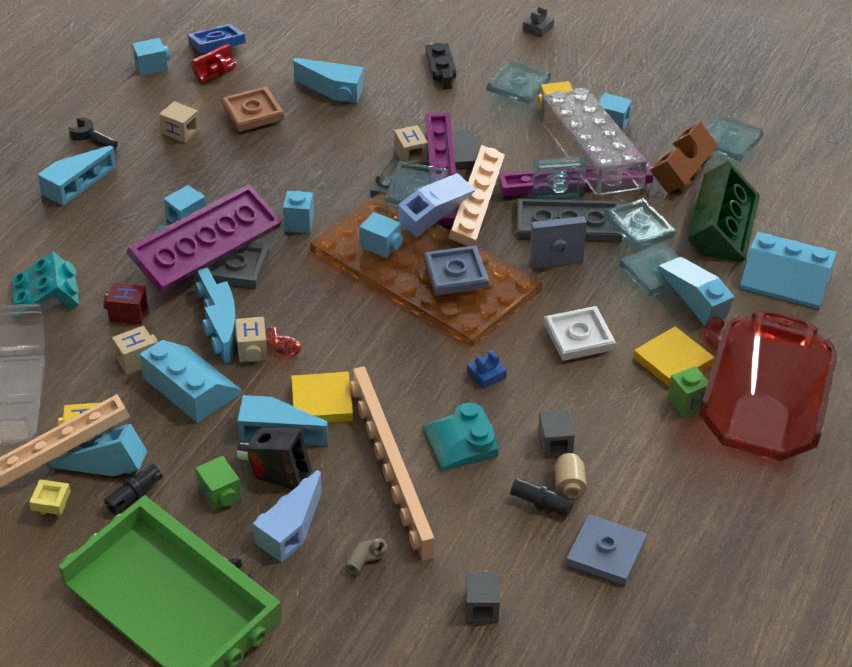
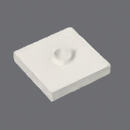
M597 306L544 316V325L562 361L612 351L616 348V342Z

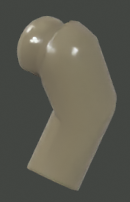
M377 538L359 543L345 565L346 571L352 575H358L364 563L383 558L388 550L387 542Z

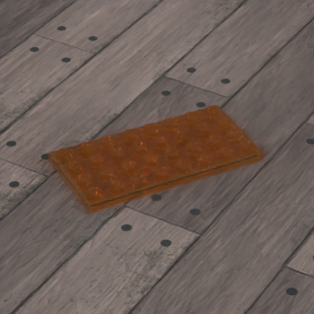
M382 192L310 242V250L472 348L542 291V282L477 246L489 279V288L435 296L424 262V253L468 246L448 238L450 231L437 223L417 238L401 223L402 244L388 258L361 248L359 227L373 212L400 222L398 204L400 202Z

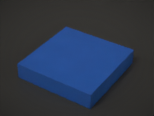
M232 24L187 34L189 44L201 54L215 50L225 44H229L232 47L246 43L245 34Z

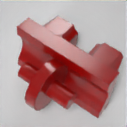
M225 44L190 62L193 73L197 75L198 82L204 83L218 75H224L236 67L229 44Z

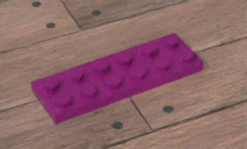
M248 184L129 246L126 254L161 293L196 274L197 270L207 268L279 228L282 220L253 187Z

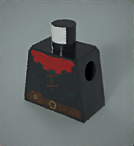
M260 428L250 443L242 441L237 448L238 459L250 461L254 476L265 482L294 490L303 479L309 477L312 471L301 429Z

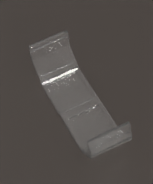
M40 303L0 305V444L28 443L38 436L41 393L45 371L44 320Z

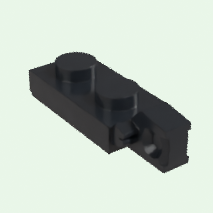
M435 43L425 45L426 57L433 80L440 79L443 89H452V79L456 78V67L449 44Z

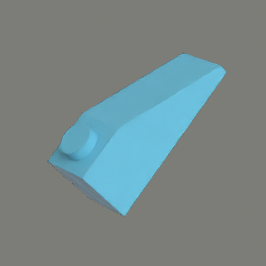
M294 58L295 81L333 100L358 103L364 88V67Z
M107 146L54 162L37 174L41 195L64 206L116 168L114 147Z
M682 257L659 266L658 270L705 327L728 316L734 295L719 277Z
M243 395L238 417L240 441L251 442L255 433L260 428L301 429L305 445L328 446L327 421L273 397Z
M127 424L106 430L96 435L91 441L83 442L69 450L65 455L56 457L46 464L51 468L117 476L136 472L141 467V463L148 451L132 425Z

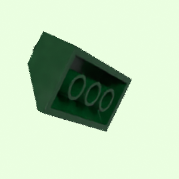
M729 160L704 174L688 239L692 246L697 248L704 256L743 262L746 260L760 194Z

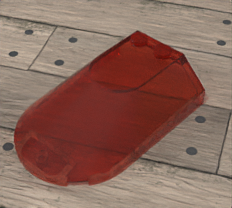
M753 311L752 316L742 318L738 315L726 324L699 412L701 419L723 446L778 461H783L818 447L837 360L833 343L830 339H824L817 333L819 328L802 318L777 311Z

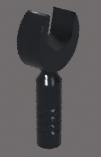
M76 118L77 125L81 128L74 129L68 127L69 135L74 140L91 138L106 147H114V150L118 146L116 140L98 131H94L93 122L90 119Z

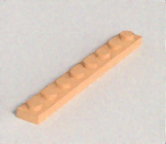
M365 366L355 368L354 381H350L351 393L353 398H358L359 400L358 410L360 417L367 420L366 430L369 439L374 438L376 458L384 463L382 465L383 475L386 482L391 481L393 501L401 506L400 517L402 524L410 529L409 540L413 550H418L422 561L433 559L434 536Z

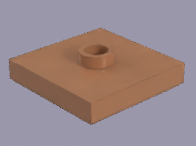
M267 87L221 98L222 106L239 132L285 120L283 110Z

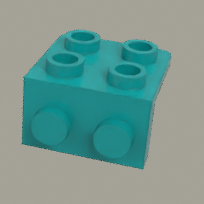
M51 252L47 256L38 259L35 264L23 272L16 274L11 281L14 313L21 317L52 296L69 310L79 305V289L76 285V270L69 261H64L56 253Z

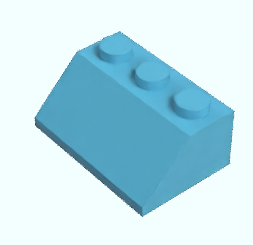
M757 232L749 252L740 289L819 310L832 276L837 252Z
M161 340L140 353L143 379L197 423L242 394V390L187 346Z

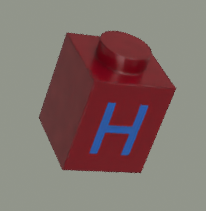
M113 283L110 292L105 294L103 302L104 309L108 311L109 321L142 324L148 308L146 286Z

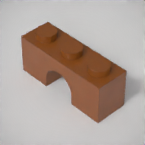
M701 121L683 130L672 143L676 149L661 156L650 169L667 193L676 189L681 191L689 186L691 183L689 179L697 175L702 170L701 165L713 157L712 152L718 144Z

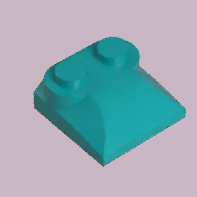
M461 404L456 408L454 415L423 426V432L442 471L498 457L499 448L494 430L484 410L477 404Z

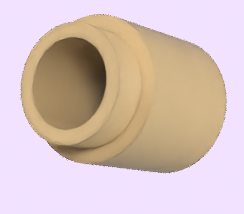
M572 453L563 454L558 457L554 465L557 493L573 499L582 496L587 490L583 461L580 460L578 455Z

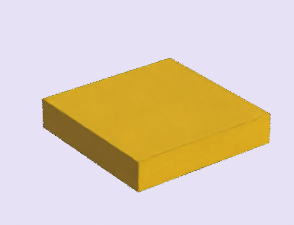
M676 326L635 349L633 356L637 362L668 387L671 375L694 366L700 372H703L713 366L715 358Z
M349 372L291 376L294 407L323 419L327 423L353 421Z

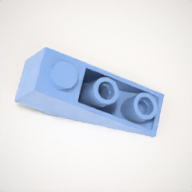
M458 173L422 187L398 204L399 221L417 238L471 196L475 189Z
M317 470L310 477L303 479L288 495L282 496L276 505L266 513L259 515L253 523L254 543L281 563L304 544L322 494L320 471Z

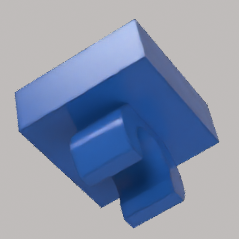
M492 350L483 357L478 356L475 361L467 364V373L483 389L507 377V369L499 362V357Z

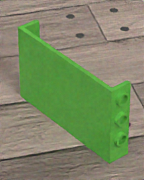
M145 495L122 514L116 515L109 525L99 533L93 534L81 548L67 555L58 566L63 585L160 667H236L243 659L244 654L253 646L260 645L266 638L267 633L282 620L281 602Z

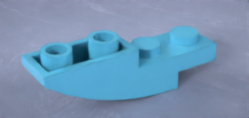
M208 268L197 270L198 282H195V289L198 297L204 298L206 319L202 320L203 329L206 336L211 335L212 337L211 342L214 352L216 354L220 353L224 362L229 363L233 357L237 342L233 295L227 281L216 284Z

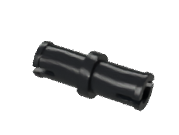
M150 463L133 478L128 477L125 479L123 486L103 500L105 505L109 503L106 506L112 514L117 515L119 511L133 500H139L143 497V492L163 478L162 473H159L160 469L155 464Z
M519 477L515 478L510 490V495L534 503V507L538 509L544 507L565 517L569 516L574 503L573 498L550 491L546 485L540 487Z

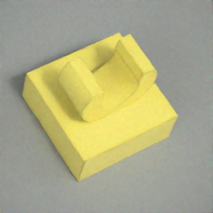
M40 479L29 502L31 511H38L43 515L51 513L61 517L71 492L69 484Z

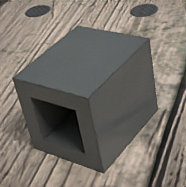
M569 409L540 411L538 434L543 457H560L567 453L573 454L575 434Z
M467 571L466 623H499V572Z

